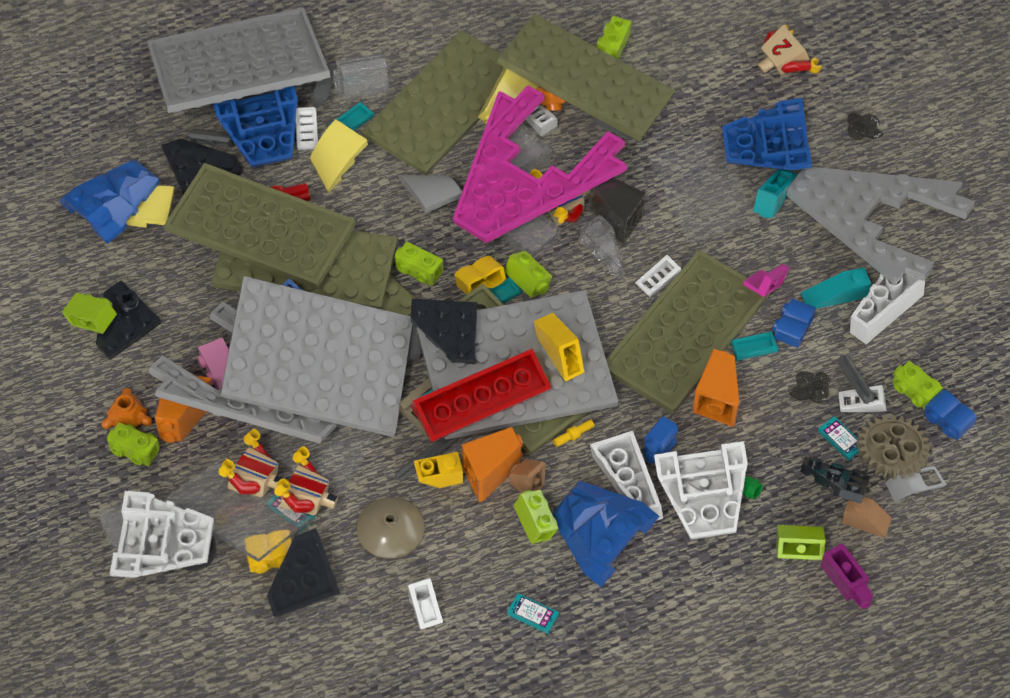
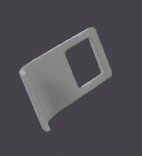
M935 466L921 468L919 473L914 471L913 477L906 473L905 478L902 479L898 474L895 480L890 478L885 482L895 503L909 495L947 485ZM933 469L941 483L926 486L920 473Z

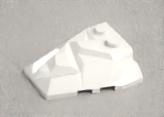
M744 441L722 444L721 450L683 456H677V451L654 455L657 477L690 539L736 533L747 469Z
M125 491L121 510L123 516L118 553H113L110 576L135 578L208 561L214 518L189 508L181 509L176 507L173 502L168 500L163 502L156 499L155 495L147 492Z

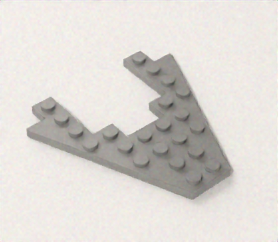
M819 167L803 168L788 187L786 193L788 198L895 285L904 273L924 281L932 270L934 262L877 240L882 234L883 226L867 221L878 203L882 202L899 209L908 197L963 219L968 217L975 203L973 200L958 195L962 189V182L909 177L905 174L888 175Z
M222 302L211 312L210 319L232 332L236 309ZM161 356L152 364L148 372L163 382L157 388L155 396L208 411L216 416L229 417L319 444L339 425L220 397L221 388L216 390L164 356Z

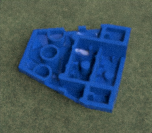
M294 86L273 90V93L238 101L230 99L221 103H213L217 119L251 168L292 159L298 103Z
M802 98L775 103L776 107L765 111L761 109L756 116L749 119L745 116L722 126L727 163L785 170L812 167Z
M133 159L74 187L58 201L70 213L76 211L87 220L95 234L108 244L126 229L128 218L131 214L133 216L137 214L139 203L149 198L160 183V180Z
M580 480L552 512L553 517L557 521L558 530L581 570L600 587L605 584L616 570L610 564L638 530L646 534L660 517L641 501Z

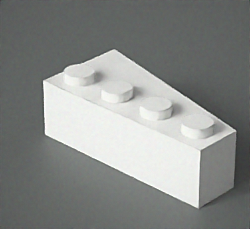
M904 273L895 285L880 274L879 279L872 285L866 298H863L852 314L850 333L865 344H868L924 296L925 280L923 281Z
M633 431L590 444L592 457L616 491L623 496L643 502L660 516L657 520L663 519L661 504Z

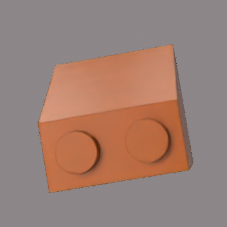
M714 349L695 391L693 413L734 427L739 406L735 356L726 351Z
M196 376L208 385L212 386V380L210 377ZM160 398L155 415L159 438L168 443L182 442L207 411Z
M512 427L462 444V467L478 502L484 501L510 476L509 473L512 467L520 464V458L523 457L521 451L523 442L520 435L515 434Z

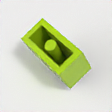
M75 293L62 311L71 325L101 334L105 332L117 315L112 308V303L106 298L100 299L90 294L84 295L80 293Z
M777 525V558L822 560L825 550L823 527Z

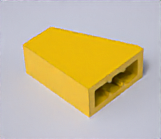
M553 312L535 320L534 326L537 339L564 381L566 382L585 373L579 340Z

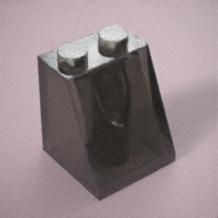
M611 178L590 189L588 202H590L589 211L619 245L624 246L643 218L645 192L615 178Z

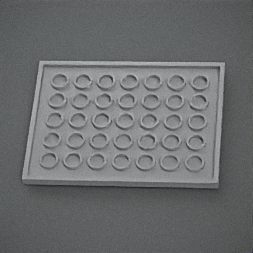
M304 7L147 41L168 113L180 112L189 108H199L203 105L221 103L230 99H240L244 96L262 94L271 90H281L285 87L299 86L304 83L330 78L328 66Z
M244 276L220 397L394 437L412 330L411 317Z
M585 290L477 310L474 364L452 363L439 347L437 348L425 337V334L418 327L416 328L432 392L532 348L552 387L551 390L445 436V440L618 406L619 401ZM552 312L579 340L585 373L566 382L538 341L534 321Z

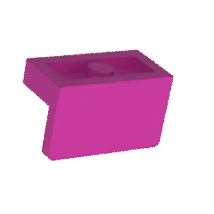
M781 264L769 273L760 270L746 279L743 285L765 297L783 284L790 268Z

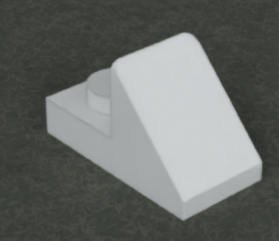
M426 578L408 584L409 601L414 608L419 628L424 629L443 623L431 579Z

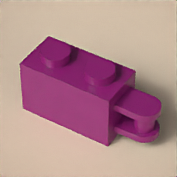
M842 543L825 552L821 568L845 600L854 599L860 608H869L873 599V593L868 588L870 578L845 545Z

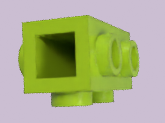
M612 16L610 22H606L603 30L604 35L599 37L596 47L619 59L630 37L632 21Z
M407 241L395 253L396 269L402 274H408L416 278L420 283L433 286L443 273V259Z
M526 251L510 255L504 270L531 298L545 294L549 290V284L553 277Z
M908 361L904 366H898L893 373L894 379L892 384L896 391L907 395L916 407H922L924 410L926 404L943 389L936 379L928 376L921 367L914 365L911 361Z
M119 422L115 429L110 430L107 436L110 451L114 455L128 457L134 464L139 466L144 464L149 467L160 450L158 439L153 434L140 432L130 424L124 425Z
M527 490L519 495L513 506L530 543L534 544L551 539L559 528L541 490L532 492Z

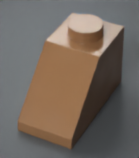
M525 459L520 464L514 465L510 470V484L521 493L527 490H531V492L537 491L545 485V463L542 461Z
M863 497L861 504L848 500L842 523L885 538L892 518L873 499Z

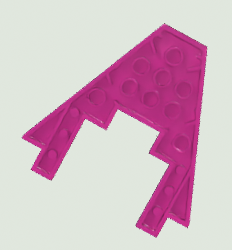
M528 85L515 99L499 91L453 217L454 224L483 242L488 243L625 172L627 164L615 158L625 146L624 140L607 131L569 174L551 165L541 178L537 179L510 163L521 152L519 145L508 138L544 100V95Z

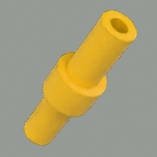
M590 419L577 427L574 425L568 428L566 433L552 440L555 447H559L570 440L574 441L580 438L581 434L595 427L593 421Z

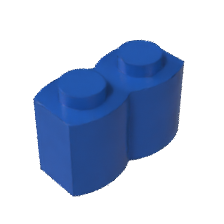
M793 298L789 304L785 303L781 311L782 317L780 320L776 319L772 329L775 332L774 338L799 348L814 319L816 307Z
M944 389L926 404L924 410L925 417L930 423H936L942 428L943 433L947 437H953L955 440L961 438L972 428L977 419L976 414L969 407L960 403L954 395Z
M662 416L644 437L645 447L643 448V453L648 462L654 464L655 454L669 453L677 443L675 436L678 433V427L674 422Z

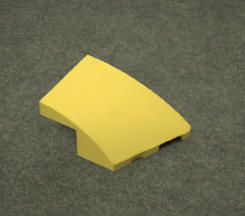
M336 119L321 136L310 156V160L328 192L342 180L341 176L355 163L354 158L368 145L367 139Z
M157 186L146 201L139 203L137 214L135 216L131 214L126 224L147 228V223L164 225L170 215L174 187Z

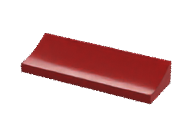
M532 348L415 399L410 404V407L432 443L551 390L552 387Z

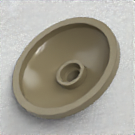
M387 497L378 499L364 508L359 515L356 530L361 545L369 553L380 558L394 559L403 557L418 547L424 536L425 524L421 512L412 503L401 498ZM388 519L394 520L393 522H387Z

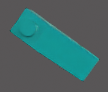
M777 169L758 189L753 212L758 213L764 218H773L781 209L787 198V189L798 174L785 169Z
M865 267L835 275L802 291L801 296L804 303L818 309L866 298L871 288V282Z

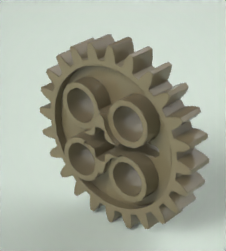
M883 415L881 421L874 417L873 423L868 421L866 427H862L861 433H859V441L857 442V448H859L858 456H863L861 462L868 463V470L876 469L875 475L883 472V478H886L888 474H891L893 480H895L898 474L902 479L905 478L906 473L913 477L914 471L919 473L921 467H925L926 461L929 458L930 445H927L929 438H924L925 431L918 432L919 425L911 426V419L903 422V416L896 420L894 415L891 416V419H887Z

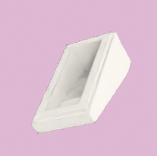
M541 104L534 110L538 112L530 114L526 119L540 136L557 127V118Z
M315 107L297 108L296 131L298 150L314 149L318 143ZM302 139H314V141H301V140H302Z
M666 255L635 283L651 297L669 285L679 274L681 268ZM666 267L671 270L669 273L665 270ZM661 271L665 275V277L662 278L657 273ZM653 276L659 281L657 284L651 279ZM648 281L653 287L649 289L643 283Z
M883 386L869 387L873 397H878V400L868 404L863 403L861 398L860 403H856L855 397H859L855 389L839 392L840 411H887ZM844 397H851V404L847 405L846 401L845 405Z

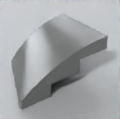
M398 175L405 189L410 192L415 202H419L425 213L460 199L462 190L457 183L447 175Z

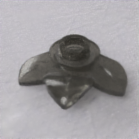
M856 111L848 115L847 122L849 125L847 130L849 137L852 139L862 140L864 137L878 139L883 136V133L877 129L880 123L877 116L872 114L861 116Z
M801 371L796 374L798 385L788 390L790 396L800 401L810 399L813 403L817 404L827 400L830 379L826 373L819 372L814 375L808 371Z

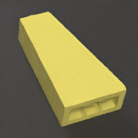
M504 67L478 118L483 120L484 124H487L499 91L515 99L527 85L535 90L539 86Z

